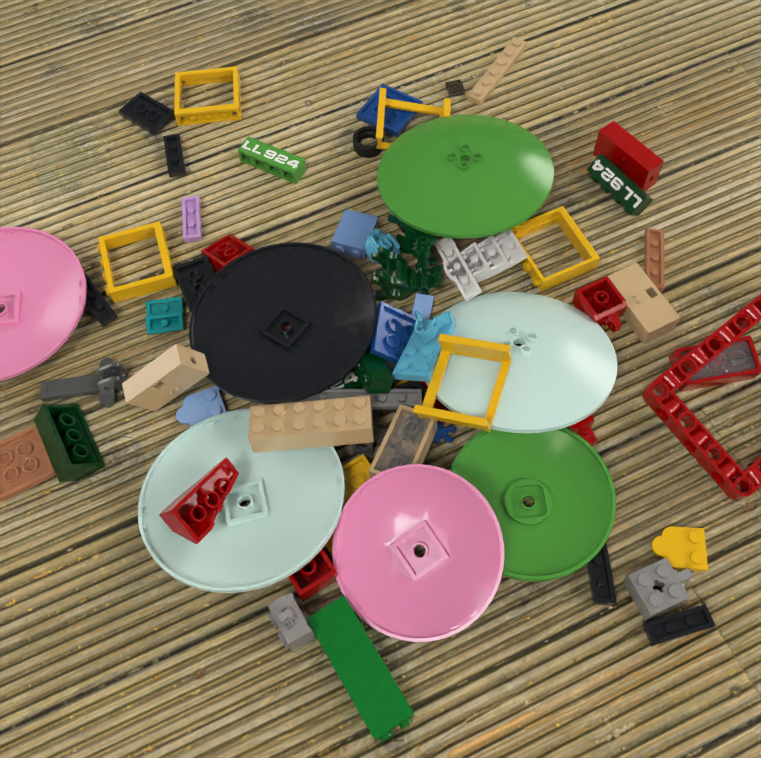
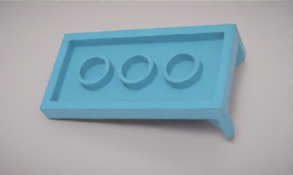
M414 311L417 318L414 331L392 373L394 379L431 381L441 352L438 342L439 335H452L456 327L450 311L435 316L432 320H422L419 311Z

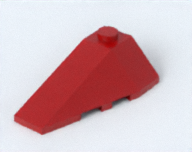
M227 457L224 458L176 498L159 516L173 532L194 544H198L212 530L215 518L221 512L222 504L227 494L230 493L239 472Z

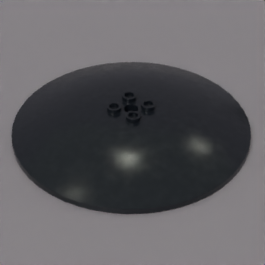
M301 242L279 243L261 247L227 264L204 287L194 305L190 318V347L192 350L205 354L210 373L206 377L219 389L234 397L265 404H280L306 399L329 389L341 381L364 357L375 332L377 322L376 298L368 278L357 264L331 248ZM284 326H291L290 329L286 331L282 330Z

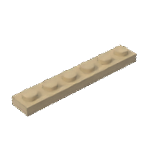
M513 37L469 92L467 100L481 106L526 49L527 42Z

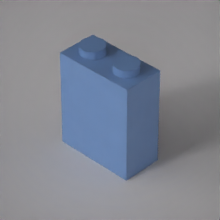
M345 209L331 240L332 249L355 259L366 260L365 241L372 230L379 229L378 217Z

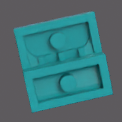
M182 296L146 301L147 317L145 319L147 335L184 330L185 319Z

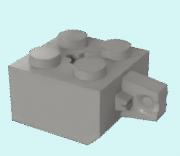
M664 558L629 574L623 583L643 619L647 621L683 604L690 598L683 582L690 580L693 574L689 568L677 573L667 558Z
M292 593L285 594L268 604L270 612L267 615L275 629L280 628L281 631L277 634L286 649L291 648L294 653L316 640Z

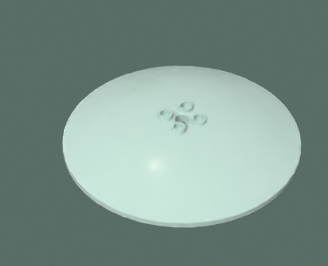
M497 292L475 296L469 301L464 300L446 310L452 313L456 325L452 336L511 346L512 362L491 429L510 433H542L568 427L597 411L609 397L614 387L617 376V357L609 337L589 316L565 302L533 293ZM451 354L436 398L452 412L485 418L502 363Z
M250 408L221 413L195 424L176 437L160 453L143 482L138 503V523L148 552L156 563L176 580L190 587L209 592H246L272 585L289 577L309 563L321 551L333 534L340 519L345 498V479L339 456L333 446L253 453L248 440ZM227 457L239 474L230 493L227 494L222 504L221 512L215 518L212 530L198 544H194L173 532L159 514L221 460ZM244 500L251 501L248 506H240Z

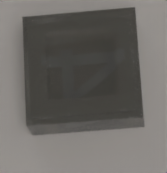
M461 79L445 82L449 98L465 95Z

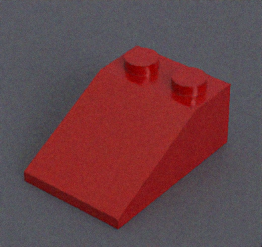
M229 233L202 249L201 252L204 256L206 255L208 261L219 272L233 260L254 249Z

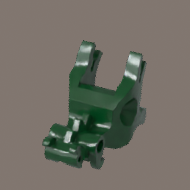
M389 214L388 221L400 225L405 230V237L397 234L396 240L400 244L399 250L402 253L413 254V257L417 258L415 269H427L431 265H435L436 258L431 260L430 255L434 254L431 245L436 244L437 239L431 234L421 232L406 225L396 216Z
M381 246L378 247V254H371V259L379 262L383 267L374 270L371 281L382 288V291L374 292L376 301L389 299L403 301L415 292L419 291L421 292L420 294L429 295L430 288H441L443 279L441 278L440 270H442V266L440 265L433 267L431 270L429 268L413 270L408 266L407 261L397 253L390 252Z

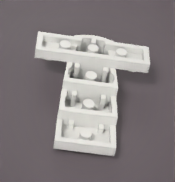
M511 229L500 233L496 237L491 235L479 244L474 242L462 252L459 251L453 238L444 237L435 244L443 259V267L449 281L459 288L466 301L482 293L478 282L488 279L528 257Z

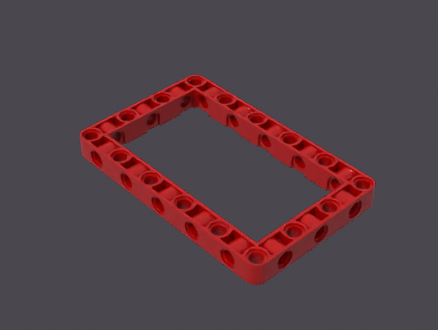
M761 294L646 386L642 392V397L648 406L724 493L733 500L748 497L761 487V453L747 464L748 467L743 471L674 391L761 320ZM653 389L657 391L658 396L654 394ZM680 420L685 423L686 427L682 426ZM709 452L713 455V459L710 458ZM737 485L741 487V492L739 491Z

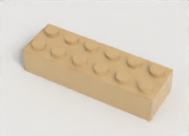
M370 395L250 406L248 440L253 453L372 443L374 442Z

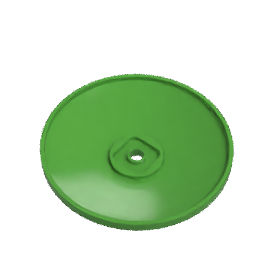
M567 428L542 433H510L491 429L489 433L483 430L465 444L451 466L450 471L463 477L475 486L495 512L504 540L505 559L502 576L527 582H545L568 576L587 565L602 549L610 535L616 513V495L611 475L596 450L582 437L572 433ZM525 498H530L533 500L534 505L526 507L522 501Z

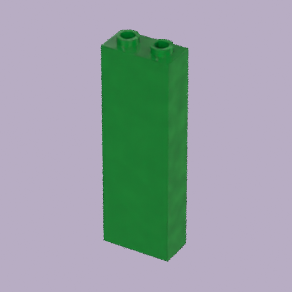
M343 595L306 618L375 742L380 740L382 743L393 736L392 731L400 727L402 730L413 722L411 718L414 717V712L345 596Z

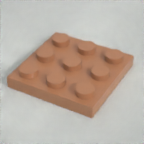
M36 425L0 441V503L56 476Z

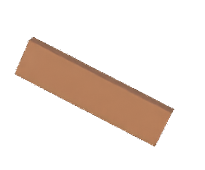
M646 228L644 232V272L660 292L664 291V230Z

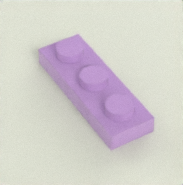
M199 196L182 198L183 240L185 243L202 241Z

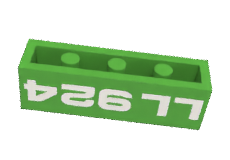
M247 137L238 149L241 162L294 184H297L306 172L305 159L263 143L258 139Z

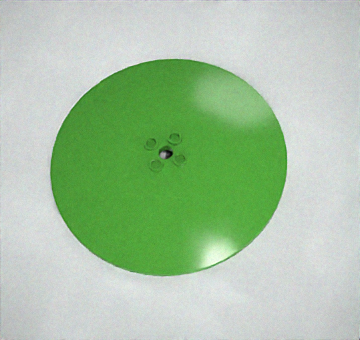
M470 114L437 118L408 130L387 148L377 171L380 196L394 216L406 225L421 232L457 239L495 235L525 222L546 202L554 180V166L551 156L544 144L535 135L525 128L504 119Z

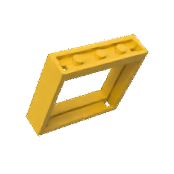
M238 67L175 72L174 115L178 126L242 120ZM233 81L234 104L182 109V86Z
M564 206L527 220L511 229L528 256L521 261L523 269L530 275L533 285L537 286L540 292L594 270L598 266L599 255ZM557 223L584 261L544 278L519 239Z
M160 221L98 237L99 245H97L99 254L102 255L100 264L102 269L105 270L102 275L105 283H107L105 291L107 296H111L114 303L177 286L165 232ZM157 237L165 274L115 287L108 249Z

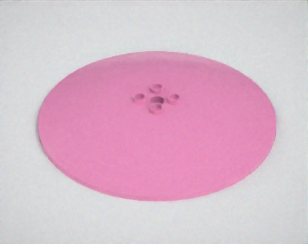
M0 228V310L5 308L0 313V381L23 374L51 357L75 330L86 303V277L75 253L68 245L55 236L33 228Z

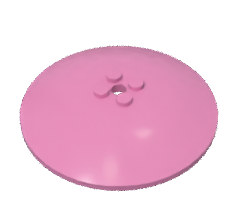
M408 464L387 469L373 476L353 493L345 504L335 528L332 559L333 566L338 573L336 579L340 590L353 611L363 621L377 631L396 639L411 642H428L447 638L462 631L477 620L486 610L501 582L505 551L503 534L495 512L475 486L463 477L444 468L432 465ZM419 544L423 545L426 549L423 557L415 554V547Z

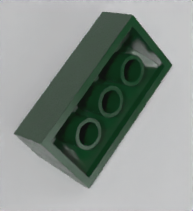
M44 404L41 406L33 420L59 482L78 481L105 467V463L79 404Z

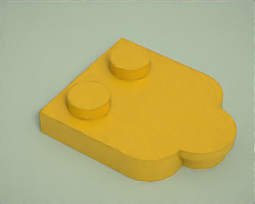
M670 526L665 528L661 535L652 541V551L661 559L667 558L673 569L683 571L689 568L690 571L696 572L708 571L704 528Z

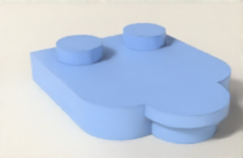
M214 386L187 396L183 400V407L179 408L176 412L178 422L185 425L189 424L192 427L212 416L225 413L226 409L218 387Z

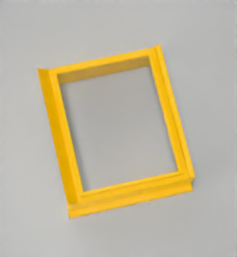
M380 87L376 149L387 150L392 144L382 142L385 107L437 115L439 118L450 116L451 99L444 98L441 107L387 99L386 88Z
M440 334L438 338L441 347L439 358L422 406L415 405L413 413L417 414L419 419L427 418L486 430L490 433L512 362L511 346ZM451 354L502 363L485 418L433 408Z

